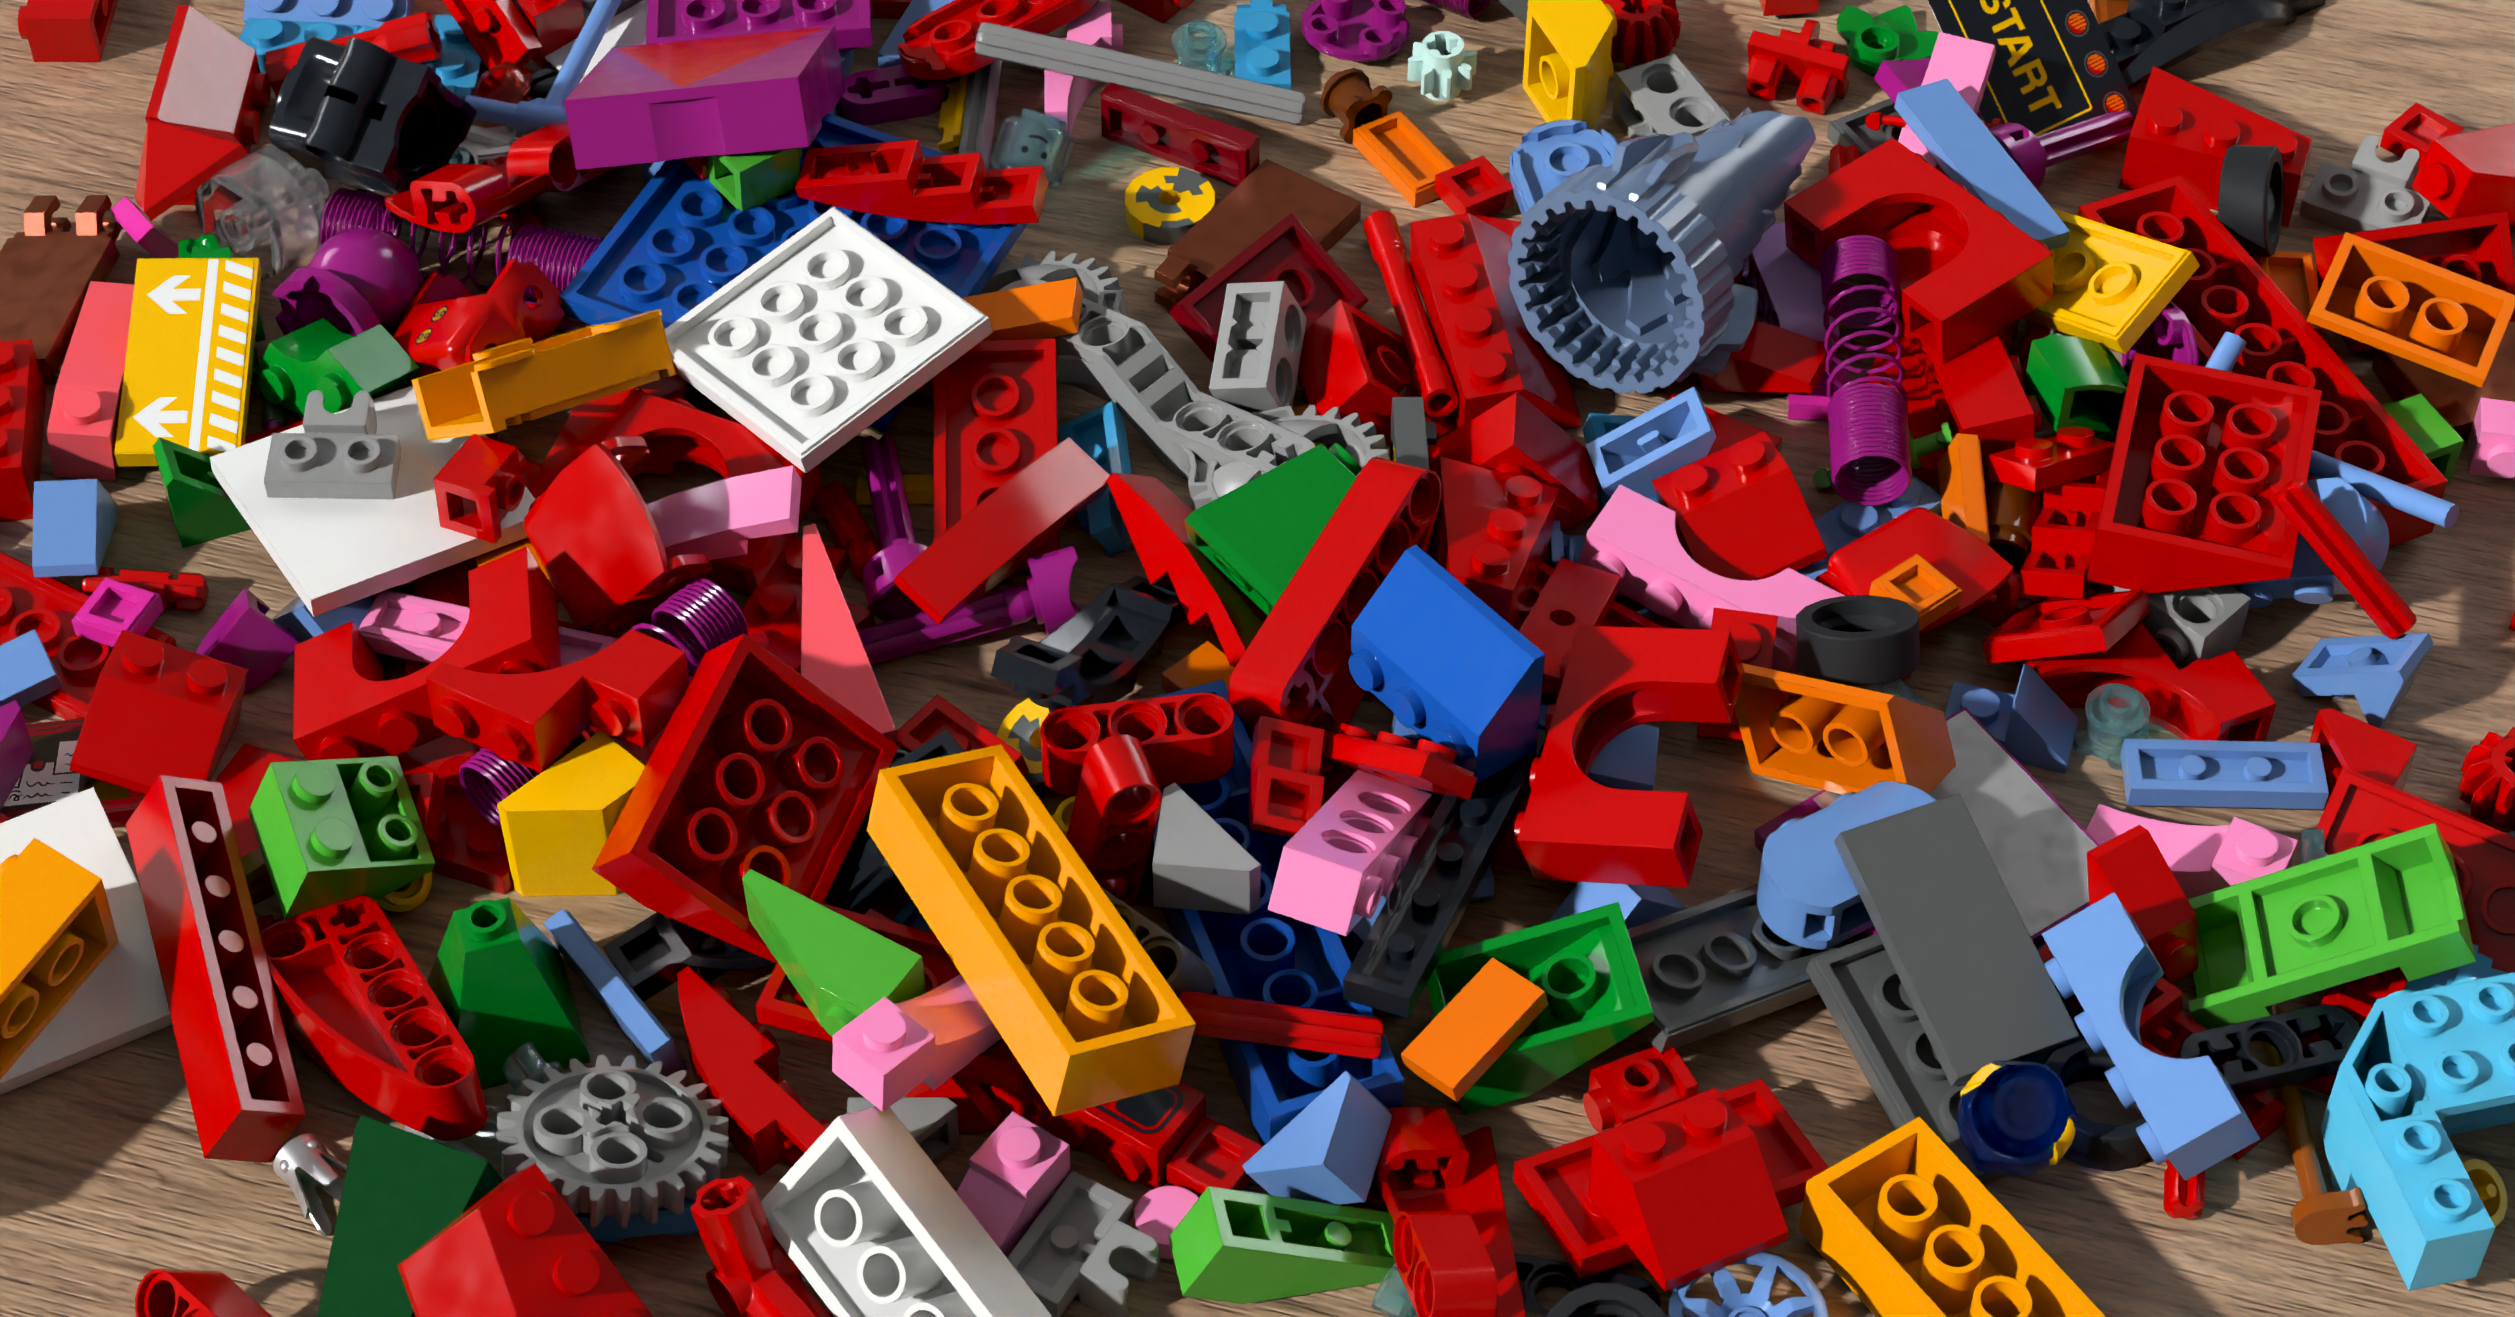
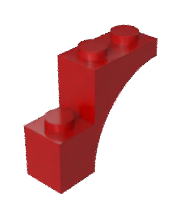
M2141 621L2108 651L2026 660V664L2033 668L2070 709L2096 708L2130 714L2159 725L2182 740L2266 742L2277 704L2234 650L2211 659L2196 660L2179 670Z
M630 629L620 639L594 655L554 669L521 674H495L471 671L441 662L425 677L435 727L440 728L449 736L463 738L488 749L506 761H515L540 773L589 725L597 727L607 735L618 736L645 748L668 724L689 684L685 651L633 629Z

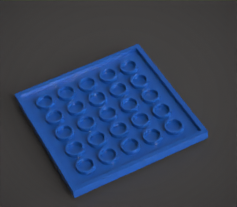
M828 113L822 118V128L810 146L802 147L803 154L799 159L800 171L807 149L906 140ZM921 146L924 157L946 155ZM683 158L667 160L559 296L562 302L561 308L566 312V316L591 325L615 322L648 311L661 309L663 314L661 319L664 329H666L833 206L800 198L794 188L777 198L767 199V203L759 207L753 206L742 212L740 209H736L709 182V178L702 180L684 162ZM834 206L961 298L979 295L1029 224L975 225L915 221L862 213ZM908 397L869 427L885 432Z

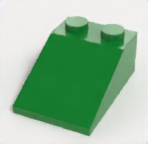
M1619 902L1445 951L1426 984L1435 1017L1492 957L1546 993L1549 1005L1460 1098L1459 1102L1464 1115L1531 1096L1655 1020Z

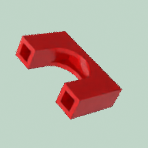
M1894 138L1784 201L1786 247L1820 273L1821 257L1826 248L1837 240L1852 235H1870L1881 238L1884 241L1904 237L1926 238L1943 243L1959 253L1945 265L1901 291L1902 335L1942 365L2053 298L2054 260L2053 253L2040 240L2031 238L2009 222L2001 212L1988 207L1970 194L1961 183L1952 181L1930 165L1922 155L1912 152Z
M635 387L575 406L528 490L537 499L547 490L565 467L591 446L617 436H641L644 438L650 452L626 471L631 479L651 466L678 460L706 465L718 472L724 479L793 465L802 479L799 526L823 480L819 464L805 474L732 416L721 418L699 411L694 405L683 399L670 398L666 400L645 393L639 387ZM796 532L748 539L747 555L709 560L713 570L703 578L712 580L724 589L750 597L755 588L760 586L791 536H795Z
M527 546L468 571L470 612L468 622L462 634L442 656L410 675L384 681V667L353 621L295 645L293 741L307 760L397 756L446 735L440 728L434 726L425 679L441 662L471 671L495 674L531 673L561 667L556 591Z
M1578 625L1571 652H1565L1561 660L1560 679L1563 681L1556 704H1550L1546 712V740L1541 757L1534 758L1531 764L1529 776L1531 793L1526 811L1518 813L1514 825L1515 847L1517 851L1523 853L1534 879L1689 888L1703 831L1688 792L1615 789L1592 781L1589 778V773L1595 758L1604 746L1617 735L1632 727L1656 721L1731 724L1744 668L1730 630Z

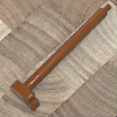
M2277 1004L2272 1005L2273 1015L2280 1014L2279 1006ZM2263 1041L2269 1066H2281L2282 1058L2278 1050L2271 1044ZM2299 1083L2275 1088L2277 1099L2286 1105L2282 1118L2303 1197L2302 1200L2293 1206L2290 1213L2296 1237L2310 1245L2347 1242L2361 1243L2363 1236L2360 1227L2368 1225L2365 1212L2366 1204L2361 1188L2356 1187L2347 1191L2327 1193Z

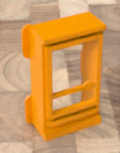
M662 310L648 311L615 322L590 325L534 343L532 337L516 340L472 354L475 361L411 380L428 440L496 433L507 429L506 426L522 424V421L534 420L660 380L661 378L676 375L661 319L663 315Z

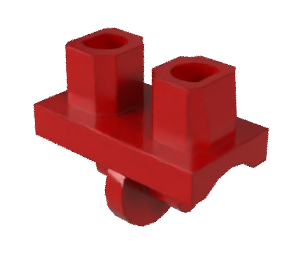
M1807 19L1800 33L1782 29L1779 37L1753 30L1747 44L1749 64L1747 93L1750 96L1769 101L1776 98L1782 82L1798 86L1796 105L1804 111L1823 115L1835 97L1845 98L1849 88V80H1847L1849 56L1835 53L1836 43L1819 39L1820 22Z

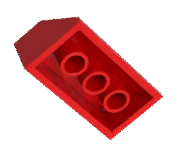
M1470 213L1411 222L1410 268L1441 359L1447 364L1458 396V405L1453 411L1457 427L1460 428L1516 392L1560 428L1580 427L1581 417L1564 366L1559 362H1554L1544 352L1540 342L1534 340L1526 328L1510 290L1508 279L1510 267L1507 262L1508 251L1512 249L1513 245L1512 237Z

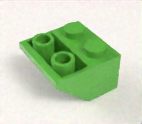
M397 756L271 762L248 810L284 919L360 895L370 897L376 901L431 872L435 865L434 857Z

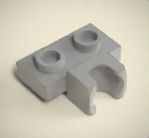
M2375 135L2366 136L2353 159L2351 170L2322 161L2302 200L2299 216L2348 233L2425 223L2430 212L2431 203L2420 193L2411 191V185L2416 177L2420 162L2418 150L2408 149L2400 160L2392 163L2384 162L2377 157L2375 152L2379 143L2378 137Z
M313 390L308 394L303 418L305 433H272L264 477L267 497L394 499L402 453L398 435H376L377 419L375 406L368 392H357L354 395L352 406L347 411L334 414L324 409L323 404L325 400L323 393L319 390Z
M1072 1170L1007 1259L1052 1317H1060L1076 1294H1079L1080 1303L1107 1317H1129V1307L1126 1304L1129 1282L1125 1276L1136 1278L1145 1283L1153 1282L1159 1272L1160 1250L1154 1238L1127 1225L1133 1217L1132 1199Z

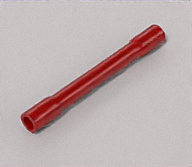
M1386 210L1375 211L1365 219L1363 229L1373 259L1380 268L1413 367L1412 376L1419 397H1423L1426 414L1432 417L1447 416L1456 409L1458 396L1447 364L1441 359L1406 257L1407 248L1400 227L1393 213Z

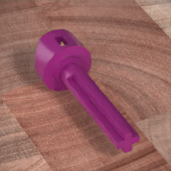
M2127 110L2113 111L2036 137L2031 130L2017 123L2007 122L1988 130L2038 190L2042 185L2046 167L2129 140L2132 130L2129 123L2133 116Z
M885 434L877 440L869 435L862 441L864 451L862 457L881 551L873 555L865 565L862 581L869 611L878 618L889 622L924 612L893 581L928 546L916 543L894 438Z
M1074 546L1027 558L1026 561L1030 576L1025 577L1027 586H1014L982 595L940 625L934 622L925 612L857 630L870 664L882 663L1025 623L1036 617L1038 625L1044 624L1047 636L1082 610L1070 599L1069 582L1073 566L1078 560Z

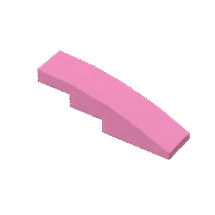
M792 465L727 478L677 492L646 505L661 537L667 560L677 555L706 554L709 560L747 555L748 539L798 532L802 479Z

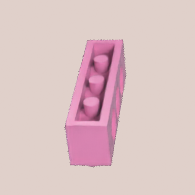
M1357 770L1284 845L1267 910L1347 936L1363 916L1372 918L1381 895L1389 897L1398 880V876L1401 875L1431 820L1430 817H1427L1433 794Z

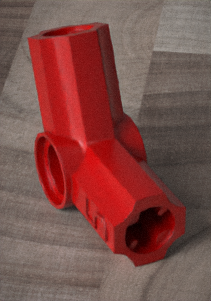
M740 1175L731 1179L716 1178L696 1191L697 1198L690 1207V1210L713 1265V1269L706 1273V1280L714 1299L727 1317H833L803 1284L798 1267L772 1234L754 1184Z

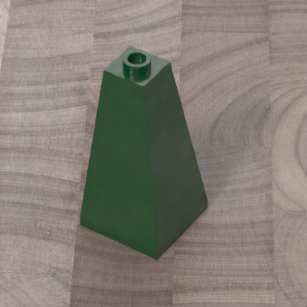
M361 1115L354 1131L317 1317H415L397 1265L503 1182V1179L489 1161Z

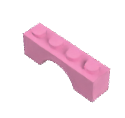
M1619 485L1587 531L1578 563L1621 576L1618 588L1619 594L1689 629L1711 630L1714 607L1778 616L1771 669L1806 676L1798 670L1796 615L1810 604L1823 599L1845 595L1789 567L1774 576L1751 581L1730 579L1712 573L1696 563L1681 546L1675 529V511Z

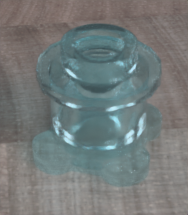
M1193 20L1175 30L1172 35V48L1178 54V62L1174 64L1228 76L1232 74V61L1227 57H1221V54L1227 47V35L1222 28L1206 20Z
M2119 683L2104 684L2096 687L2088 694L2085 704L2088 724L2084 730L2076 732L2073 746L2080 755L2096 756L2107 761L2111 768L2122 770L2120 753L2124 738L2148 739L2149 730L2146 725L2151 709L2144 695L2133 687Z

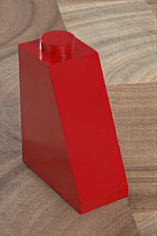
M2515 123L2433 139L2411 187L2449 219L2508 211L2509 226L2515 227Z

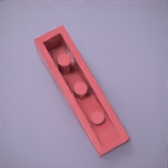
M90 281L56 383L47 427V438L54 477L117 481L119 467L114 453L134 284Z
M816 524L803 526L801 675L896 744V728Z

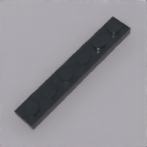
M1538 728L1537 750L1475 784L1470 800L1449 795L1443 796L1343 979L1344 1000L1405 1018L1410 1017L1530 788L1531 764L1534 758L1541 757L1546 740L1545 730Z

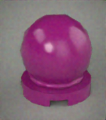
M371 228L345 229L329 238L319 247L308 267L297 268L274 290L273 297L279 298L282 311L275 317L277 325L285 336L325 318L339 331L352 336L382 324L393 337L408 305L424 284V272L414 251L392 232Z

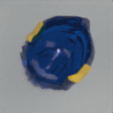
M1995 1060L1976 1072L1960 1092L1961 1099L1957 1117L1959 1135L1979 1171L2005 1172L2012 1175L2030 1176L2048 1165H2056L2073 1142L2076 1132L2075 1128L2078 1124L2077 1110L2057 1071L2052 1070L2047 1064Z

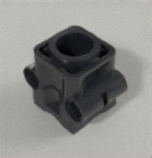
M313 37L305 44L297 64L287 74L281 86L275 114L269 127V137L275 146L310 174L355 187L354 189L358 191L389 196L410 190V184L413 181L448 165L455 150L466 139L478 111L466 100L446 88L442 83V78L428 66L395 57L383 48L361 39L349 38L346 46Z

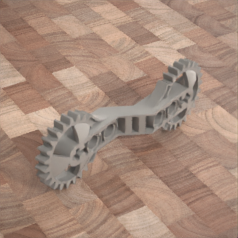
M1050 251L1042 261H1035L1032 253L1026 254L1022 264L1014 265L1009 259H1004L1002 261V270L993 274L980 293L985 294L1077 277L1083 291L1078 333L1053 337L1056 338L1057 384L1068 383L1108 402L1114 401L1119 410L1168 470L1188 479V487L1194 510L1314 448V443L1339 444L1358 462L1362 469L1369 460L1375 457L1390 460L1384 435H1377L1373 422L1361 425L1359 414L1356 412L1341 419L1339 408L1333 407L1323 416L1317 415L1315 405H1310L1302 415L1295 416L1290 405L1262 412L1249 413L1199 391L1144 323L1128 317L1122 290H1120L1117 277L1112 278L1108 266L1098 268L1096 259L1093 257L1079 263L1077 253L1073 252L1062 261H1058L1055 251Z

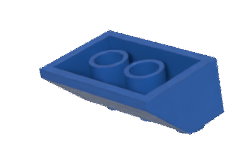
M1414 545L1406 549L1352 624L1348 664L1349 673L1360 688L1370 691L1392 710L1397 720L1403 726L1412 728L1424 740L1438 743L1456 751L1457 756L1454 764L1473 772V776L1477 777L1475 784L1537 750L1545 654L1421 548Z

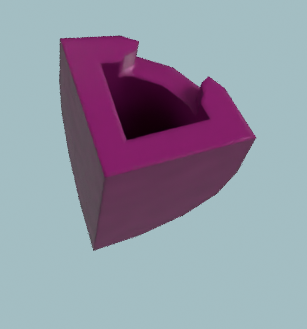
M246 588L242 590L220 616L195 652L249 669L244 692L256 689L274 675L294 652L295 645L300 643L290 628H282L265 615L271 608Z

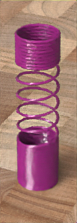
M340 188L331 195L325 206L320 227V244L322 246L329 238L345 229L356 228L388 231L399 238L403 218L386 208L384 195ZM508 220L502 226L497 241L495 263L497 277L509 260L516 259L519 263L532 262L562 293L605 238L527 223L516 233L513 221ZM412 222L410 249L414 251L419 261L425 250L430 228L425 227L423 239L416 254L417 224ZM485 222L482 224L481 243L474 263L472 261L473 241L477 227L469 232L467 243L468 273L460 280L464 283L471 277L473 284L480 291H488L493 284L491 283L488 286L481 285L474 274L486 246L488 223ZM510 226L509 250L501 269L503 239L507 228ZM440 231L438 245L440 267L436 272L448 275L446 266L454 253L458 234L453 233L449 251L444 259V238L446 232ZM424 274V280H427L430 274ZM527 287L524 292V299L537 302L536 293L532 288Z
M1852 235L1839 239L1826 248L1821 257L1820 268L1822 303L1825 307L1823 325L1827 331L1824 348L1828 353L1826 357V372L1829 376L1827 380V395L1830 399L1828 404L1831 485L1837 495L1848 502L1863 506L1881 505L1903 495L1912 482L1908 408L1906 403L1907 392L1901 385L1905 378V368L1899 361L1903 356L1904 346L1898 339L1902 332V323L1897 317L1901 302L1899 300L1898 260L1893 247L1883 239L1870 235ZM1858 273H1869L1882 277L1876 282L1866 285H1849L1839 282L1843 277ZM1829 315L1835 319L1831 325L1829 324ZM1886 315L1889 316L1888 318H1886V319H1884V320H1882V321H1880V322H1877V323H1872V324H1856V323H1869V322H1872V321H1876V320L1882 319V318L1885 317ZM1891 320L1896 324L1894 335L1885 331L1865 330L1855 332L1840 339L1833 332L1839 323L1853 328L1865 329L1882 326ZM1868 334L1882 335L1890 339L1880 345L1870 347L1854 346L1846 342L1854 337ZM1831 338L1837 342L1832 348L1830 347ZM1893 342L1897 346V356L1895 358L1886 354L1866 353L1856 355L1842 362L1834 355L1841 345L1853 350L1862 351L1882 349ZM1870 357L1884 358L1891 361V363L1883 367L1874 369H1859L1847 365L1858 359ZM1832 360L1838 365L1833 371ZM1894 365L1899 370V377L1896 381L1887 377L1869 376L1858 378L1843 385L1836 379L1837 373L1842 368L1855 373L1868 374L1885 371ZM1878 380V381L1888 382V383L1892 384V386L1889 387V386L1882 385V384H1878V383H1860V382ZM1833 383L1840 388L1834 394Z
M701 577L691 579L690 582L682 586L671 597H668L666 601H663V604L655 608L651 616V625L640 623L631 628L635 631L644 628L651 629L654 639L685 651L687 670L692 673L696 671L704 653L743 633L748 636L746 619L735 600L721 586L712 580ZM590 726L585 729L590 737L595 735ZM580 734L548 767H550L558 760L563 758L565 755L570 753L572 750L577 748L579 745L584 743L585 739L582 736V734ZM610 736L618 741H626L618 736ZM481 748L479 752H476L474 756H471L469 760L461 764L459 780L467 799L475 810L486 821L502 830L497 804L539 775L540 772L515 761H506L494 752Z

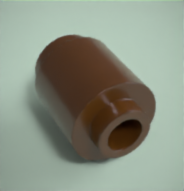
M1995 482L1985 488L1990 535L1989 546L2014 567L2013 572L2021 569L2031 552L2032 526L2041 512L2042 502L2037 492L2002 482Z

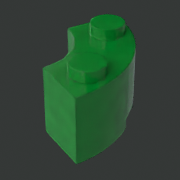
M322 318L270 342L252 380L260 387L261 392L268 401L273 404H281L285 408L304 416L307 396L313 390H319L323 393L325 400L323 404L324 409L330 413H336L350 408L354 395L359 391H366L372 399H376L400 389L415 376L420 367L382 324L352 336L339 331L329 321Z
M2059 333L2032 340L2024 386L2030 395H2035L2041 411L2057 433V430L2063 427H2085L2095 432L2094 437L2115 443L2129 375L2114 354L2105 346L2095 341L2075 336H2064Z

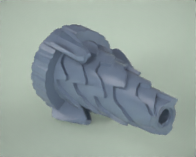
M1748 107L1730 123L1727 118L1722 119L1703 134L1695 137L1690 133L1682 132L1674 135L1657 134L1622 141L1616 147L1613 164L1608 167H1603L1599 164L1589 166L1582 172L1576 171L1528 209L1522 216L1521 224L1515 228L1511 238L1513 245L1512 249L1508 251L1507 264L1510 267L1508 279L1510 290L1526 328L1534 340L1540 342L1544 352L1554 362L1561 363L1565 370L1576 378H1583L1590 385L1600 389L1609 388L1615 393L1629 394L1631 391H1636L1640 394L1648 393L1657 387L1664 388L1674 381L1680 383L1692 371L1712 377L1724 369L1731 352H1739L1744 347L1757 314V303L1759 302L1756 289L1750 286L1733 284L1734 278L1743 269L1744 259L1758 245L1762 235L1775 224L1776 216L1774 211L1791 195L1790 185L1802 173L1801 162L1805 159L1816 140L1814 130L1807 117L1786 115L1774 111L1753 113Z

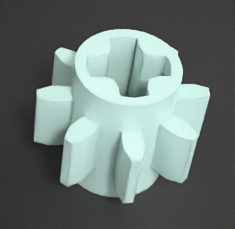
M1449 31L1430 33L1423 39L1422 43H1413L1412 57L1408 58L1407 79L1411 82L1421 81V94L1435 101L1452 100L1459 96L1462 89L1468 91L1472 89V76L1476 74L1477 51H1464V38Z

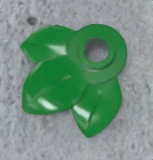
M1848 5L1837 18V31L1849 44L1847 52L1849 61L1858 69L1872 75H1876L1883 60L1903 61L1931 58L1939 34L1936 31H1918L1914 15L1907 5L1889 10L1875 17L1857 7Z

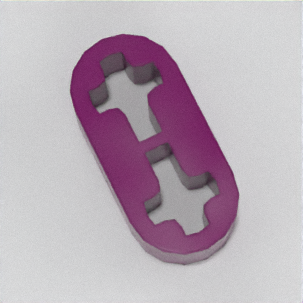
M902 64L850 74L844 78L845 93L840 99L841 114L846 120L861 125H875L936 113L941 109L942 102H945L944 79L924 80L915 78L904 70Z

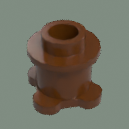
M1352 68L1338 72L1328 79L1324 86L1320 103L1321 108L1328 116L1339 118L1344 126L1340 130V137L1346 143L1353 144V129L1386 116L1388 104L1392 100L1393 95L1383 85L1372 89L1368 76L1362 70Z

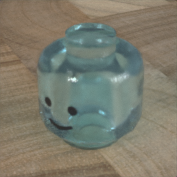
M1025 108L1022 109L1020 116H1009L1002 124L991 158L993 168L1006 169L1043 165L1049 182L1047 189L1059 187L1063 181L1074 147L1073 138L1064 131L1066 122Z

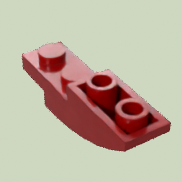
M687 966L677 973L679 1003L687 1050L697 1084L705 1083L708 1086L707 1099H719L722 1102L721 1116L728 1117L729 1120L728 1140L760 1176L781 1160L792 1168L831 1123L825 1119L818 1122L802 1107V1103L794 1089L785 1080L779 1078L777 1057L780 1055V1049L771 1032L759 1022L753 1024L748 1022L736 1010L731 997L722 986L716 982L708 985Z

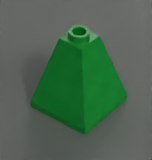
M1321 443L1194 510L1184 520L1187 538L1268 617L1362 468L1339 444L1334 443L1327 449Z
M510 898L497 901L482 900L468 908L454 911L427 982L472 1052L482 1090L542 1075L543 1068L551 1067L555 1070L569 1068L570 1059L573 1058L582 1064L590 1062L583 1031L558 948Z

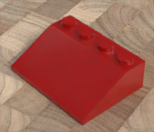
M2135 353L2122 405L2086 580L2130 590L2141 589L2142 592L2146 591V593L2151 594L2290 578L2299 531L2275 504L2274 496L2282 487L2296 478L2307 483L2322 390Z
M743 633L704 653L591 870L643 906L777 964L776 959L749 921L742 881L743 876L752 869L815 902L823 903L873 801L879 770L889 768L899 746Z

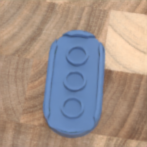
M1577 120L1551 121L1532 128L1522 137V144L1516 150L1513 148L1509 157L1510 183L1522 216L1536 202L1576 171L1582 172L1589 166L1599 164L1603 167L1613 164L1616 147L1620 144L1618 140L1602 128L1600 134L1595 130L1588 129L1587 122Z

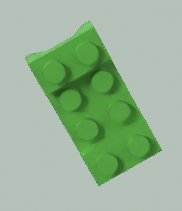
M2436 823L2188 899L2197 915L2198 969L2193 972L2197 999L2190 1000L2188 1003L2190 1013L2195 1021L2207 1030L2273 1015L2272 1005L2397 967L2401 968L2408 982L2477 962L2452 852Z

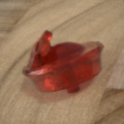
M510 61L502 62L481 75V79L473 89L471 96L519 104L521 101L529 102L532 99L529 95H525L532 81L531 71L525 67H519Z

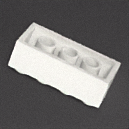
M874 1107L838 1116L761 1201L772 1234L835 1317H1052L890 1107L884 1112Z

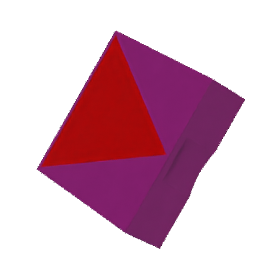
M835 25L613 47L564 100L576 170L653 163L700 156L732 155L809 147L822 128V118L833 111L845 93Z

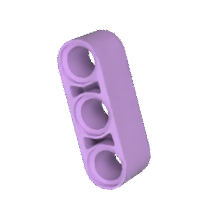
M1785 222L1775 223L1762 235L1761 241L1743 261V265H1745L1743 283L1745 286H1750L1758 292L1757 318L1760 322L1775 325L1825 343L1827 331L1823 325L1825 307L1822 303L1821 274L1786 247ZM1829 315V324L1831 325L1835 319ZM1839 324L1833 331L1838 337H1840ZM1831 338L1830 345L1832 348V346L1835 345L1837 342Z

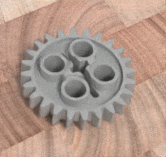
M598 1055L596 1066L586 1068L580 1061L573 1058L569 1062V1073L562 1074L551 1067L543 1068V1084L534 1080L524 1079L522 1081L521 1095L508 1094L506 1097V1112H499L497 1115L496 1162L502 1163L501 1177L503 1181L510 1175L536 1163L575 1215L579 1212L589 1213L590 1227H597L605 1215H614L620 1227L627 1228L630 1222V1214L640 1213L647 1221L653 1224L657 1223L658 1208L663 1206L680 1215L684 1213V1197L696 1200V1191L716 1178L720 1179L721 1167L727 1166L729 1120L728 1117L721 1116L722 1102L719 1099H707L708 1086L705 1083L687 1087V1071L685 1070L677 1071L666 1077L662 1075V1061L653 1062L645 1070L636 1068V1060L633 1055H628L623 1060L621 1066H611L605 1055Z

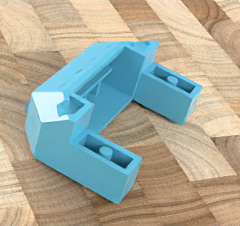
M2515 972L2482 979L2466 977L2455 981L2451 985L2415 992L2413 990H2400L2384 998L2377 999L2338 1069L2320 1125L2333 1191L2338 1192L2351 1190L2356 1187L2361 1188L2365 1204L2408 1291L2477 1277L2494 1233L2495 1226L2448 1135L2515 1122Z

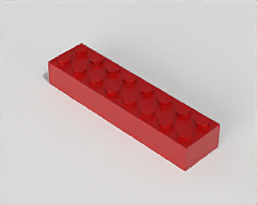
M2180 175L2079 206L2077 216L2193 253L2200 267L2171 301L2185 313L2194 331L2199 354L2198 366H2206L2225 332L2238 335L2247 344L2232 368V373L2322 390L2312 450L2438 498H2443L2448 480L2312 325L2307 322L2304 316ZM2308 475L2307 480L2317 479L2315 477ZM2365 497L2377 507L2386 521L2389 531V547L2432 533L2434 523Z

